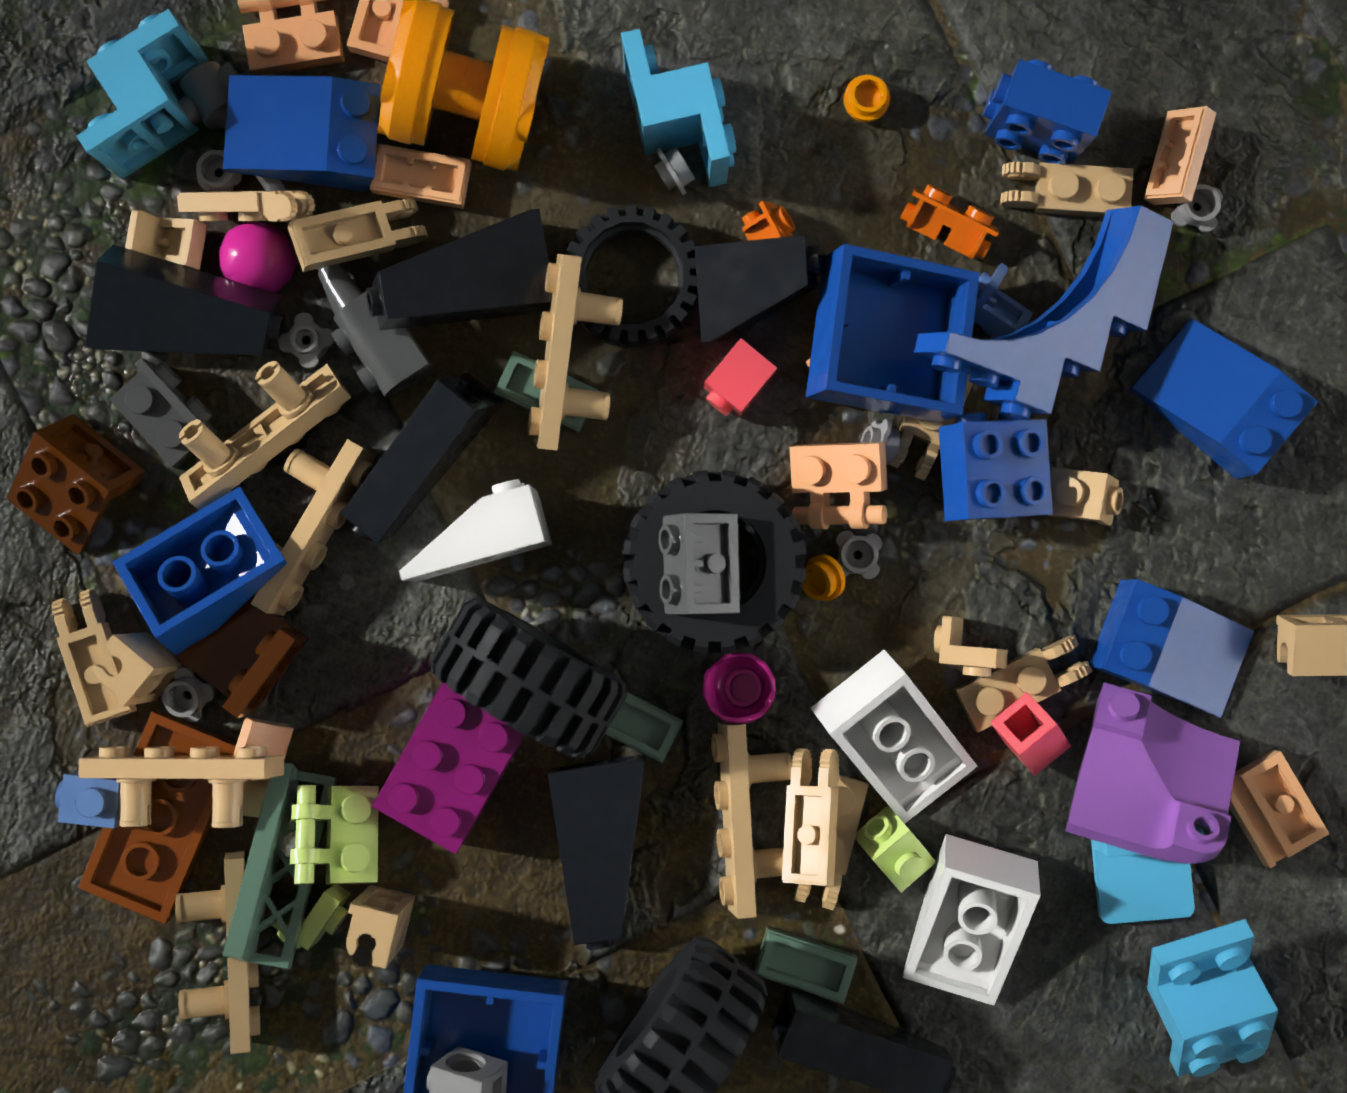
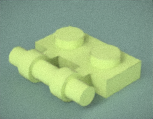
M316 785L297 786L296 804L291 805V821H296L295 849H290V865H295L294 884H314V865H326V884H368L378 882V810L371 806L379 794V786H330L327 793V805L316 804ZM315 821H327L326 849L315 848Z

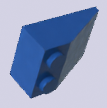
M229 75L223 171L366 192L375 178L380 84L333 76Z
M1190 318L1130 388L1134 394L1235 479L1258 474L1318 403L1317 400L1281 370L1193 318Z
M240 487L112 562L154 637L174 655L218 630L287 564Z
M1139 579L1120 580L1089 664L1093 669L1221 718L1254 631L1189 599Z

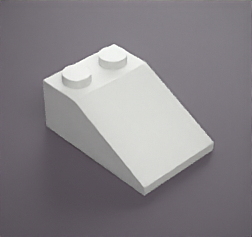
M520 479L493 485L492 495L481 497L399 571L401 580L419 582L553 545L538 491L529 484L520 483Z
M882 650L811 707L831 737L904 824L978 767L908 675L885 650Z
M945 834L936 863L930 875L904 967L903 978L994 1006L1041 896L1038 861Z

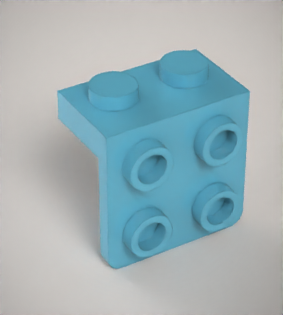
M1194 826L1196 831L1203 835V829ZM1091 839L1098 916L1102 921L1107 924L1186 918L1194 913L1195 905L1190 864L1145 856Z

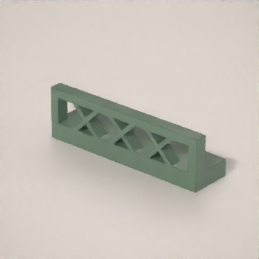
M284 762V775L269 778L222 956L232 960L291 970L312 884H297L296 899L280 910L277 909L272 901L270 893L273 884L290 873L293 879L295 877V865H290V861L282 847L285 837L296 830V821L289 824L291 805H295L297 786L299 783L324 787L319 805H327L328 787L337 786L338 779L336 777L299 771L294 764ZM315 821V848L321 849L327 821ZM281 858L285 867L276 872L279 859ZM268 906L273 915L264 920ZM292 912L288 927L283 917ZM278 922L286 935L281 957L255 953L260 932Z

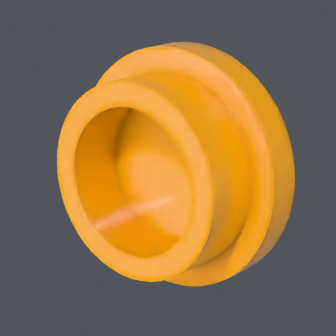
M861 75L854 78L848 84L844 93L845 109L853 119L860 122L868 123L880 119L886 113L890 104L888 86L882 79L874 75Z
M819 554L810 558L804 566V569H807L805 583L801 585L804 592L810 598L822 601H830L840 596L845 588V575L840 564L834 558L825 554Z

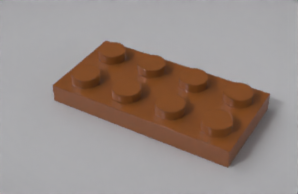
M156 710L150 713L133 755H144V747L174 746L175 755H190L191 747L218 746L221 747L220 755H233L237 743ZM157 779V781H153L151 795L152 824L140 827L120 826L114 829L103 827L78 888L163 924L171 921L175 913L176 894L183 893L212 824L213 783H208V779Z

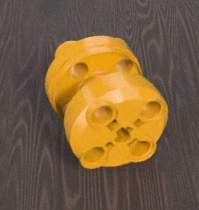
M403 0L396 37L382 86L380 98L382 103L377 133L386 135L388 139L409 145L414 143L424 146L434 108L479 121L471 156L472 160L483 162V165L503 171L509 169L517 172L524 142L527 141L533 118L537 91L550 37L540 35L536 31L516 26L514 28L502 24L494 61L489 63L447 50L455 10L443 7L442 3L432 0Z

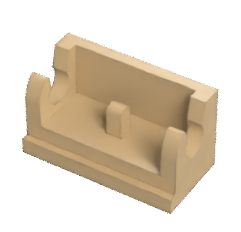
M1347 614L1277 615V660L1279 663H1287L1288 674L1291 676H1347Z
M148 632L113 634L104 644L110 654L117 657L122 663V669L117 675H111L101 665H94L92 669L96 679L118 696L116 702L122 707L157 701L166 686L173 682L174 672L179 668L185 667V665L179 662L178 657Z
M369 885L349 906L348 914H352L346 940L349 955H353L359 946L358 939L360 935H371L376 941V947L372 951V966L386 969L404 946L416 895Z

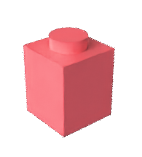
M740 338L705 381L704 389L709 392L706 400L725 416H728L732 411L740 417L775 375L777 367Z
M1028 692L990 722L1004 743L1034 776L1071 747L1058 724Z

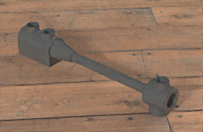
M217 61L202 63L188 71L181 79L180 88L185 96L177 102L193 125L203 121L208 129H225L229 75H240L230 61L224 65ZM256 176L265 191H287L279 179ZM340 264L317 269L319 271V279L334 313L333 320L339 327L331 332V335L346 356L353 352L356 353L364 365L356 373L371 395L381 391L385 398H391L436 371L408 328L380 331L378 317H371L369 314L366 292L363 293Z

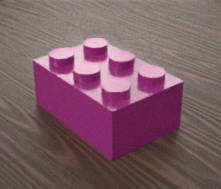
M442 682L371 807L456 854L464 845L525 735L510 725L492 717L481 708L471 704L463 696L455 693Z

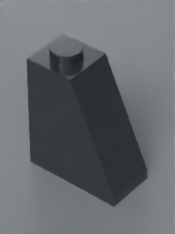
M799 235L694 246L701 341L728 340L819 287L821 274H824L826 271V254L823 245H819L818 237Z

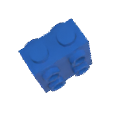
M1020 59L1010 75L1002 73L996 89H992L982 114V117L989 119L984 135L994 138V142L1005 149L1020 150L1023 148L1037 153L1039 159L1046 163L1072 164L1097 137L1112 91L1101 88L1100 84L1092 78L1086 76L1070 77L1055 72L1054 68L1046 62L1040 60L1024 61Z
M966 413L957 417V423L939 427L945 521L1053 514L1047 419L1018 420L999 413L998 421H986V413Z

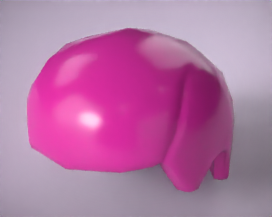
M242 222L226 232L219 248L220 270L225 279L271 293L278 292L292 279L297 265L296 251L290 239L281 230L264 222Z
M751 653L725 654L709 669H706L703 675L702 696L709 710L725 722L734 724L751 723L761 718L770 709L775 700V677L767 663Z

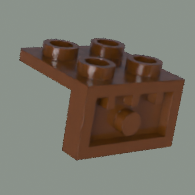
M72 414L34 432L7 498L13 505L75 554H80L87 549L108 502L139 485L145 470L76 415Z
M253 596L218 630L183 650L178 655L179 662L190 668L194 673L228 697L222 707L236 718L255 713L309 640L306 635L280 616L265 613L251 604L254 599Z

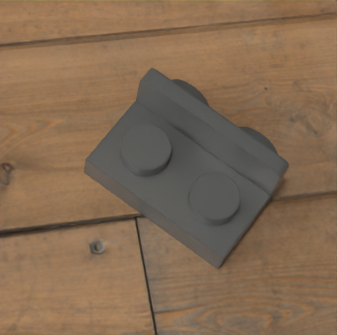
M141 358L135 363V366L140 371L109 400L171 468L178 469L194 455L181 443L179 439L181 430L191 421L198 419L216 435L218 431L208 421L213 414L198 398L192 395L188 399L177 387L182 382L181 379L168 365L162 361L155 364Z
M682 513L664 516L658 541L659 548L663 553L664 576L660 581V597L664 603L665 613H740L738 514Z

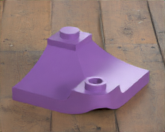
M1103 683L1096 702L1088 741L1084 749L1065 832L1171 862L1194 864L1214 859L1219 855L1228 838L1231 820L1228 812L1240 741L1205 730L1174 716L1153 703L1151 695ZM1200 825L1205 827L1209 835L1198 833L1194 826Z

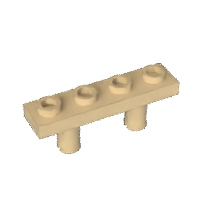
M557 254L556 264L548 263L545 292L552 293L550 312H542L539 340L547 341L544 360H536L533 387L541 389L539 407L530 408L528 419V435L535 436L534 443L538 449L558 450L561 420H564L565 416L607 420L609 415L610 393L570 388L566 379L573 325H576L577 321L619 326L623 311V298L581 292L578 284L582 257Z
M271 361L263 365L256 373V381L276 403L224 443L198 419L191 421L181 430L179 434L181 443L200 459L197 464L179 477L189 502L198 510L203 509L230 493L233 488L250 475L260 472L267 465L268 461L288 446L299 442L307 431L324 418L334 415L341 408L342 404L351 398L338 375L327 363L299 385L278 362Z
M349 439L346 440L332 466L325 464L300 449H295L289 455L284 464V471L316 490V493L284 548L276 544L287 564L257 592L251 602L253 606L268 614L284 616L286 611L292 610L297 605L303 595V582L309 572L315 570L324 560L327 553L326 543L334 530L342 527L347 520L341 515V512L375 467L373 463L378 455Z
M717 722L718 734H712L711 739L713 760L715 763L720 762L721 781H715L714 799L717 810H722L723 829L717 830V849L719 857H725L726 876H721L719 879L720 899L722 905H728V910L737 919L757 917L755 898L757 878L782 876L784 847L754 850L752 845L749 788H751L752 783L791 780L792 759L789 753L749 755L747 752L746 724Z
M129 746L99 747V756L79 758L78 778H116V782L121 783V827H140L152 824L151 795L153 781H157V779H208V783H213L212 827L231 828L243 825V782H247L248 779H268L284 775V755H267V747L262 746L237 747L236 755H220L221 747L218 746L191 747L190 755H175L174 746L144 747V755H129Z
M245 851L225 853V885H221V890L176 894V923L221 919L222 923H226V936L228 935L246 868ZM227 958L228 980H224L223 986L179 990V1020L224 1015L225 1020L229 1019L230 1054L251 1052V1036L261 1034L260 1005L250 1006V988L259 987L258 964Z

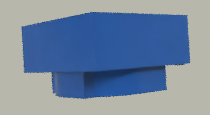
M843 244L826 256V271L824 274H821L806 398L933 422H941L963 415L968 373L961 371L959 374L936 370L931 367V359L914 353L919 333L953 332L972 337L980 273L849 244Z
M427 964L416 982L403 1093H429L426 1083L431 1065L457 1046L508 1061L506 1093H555L568 980Z

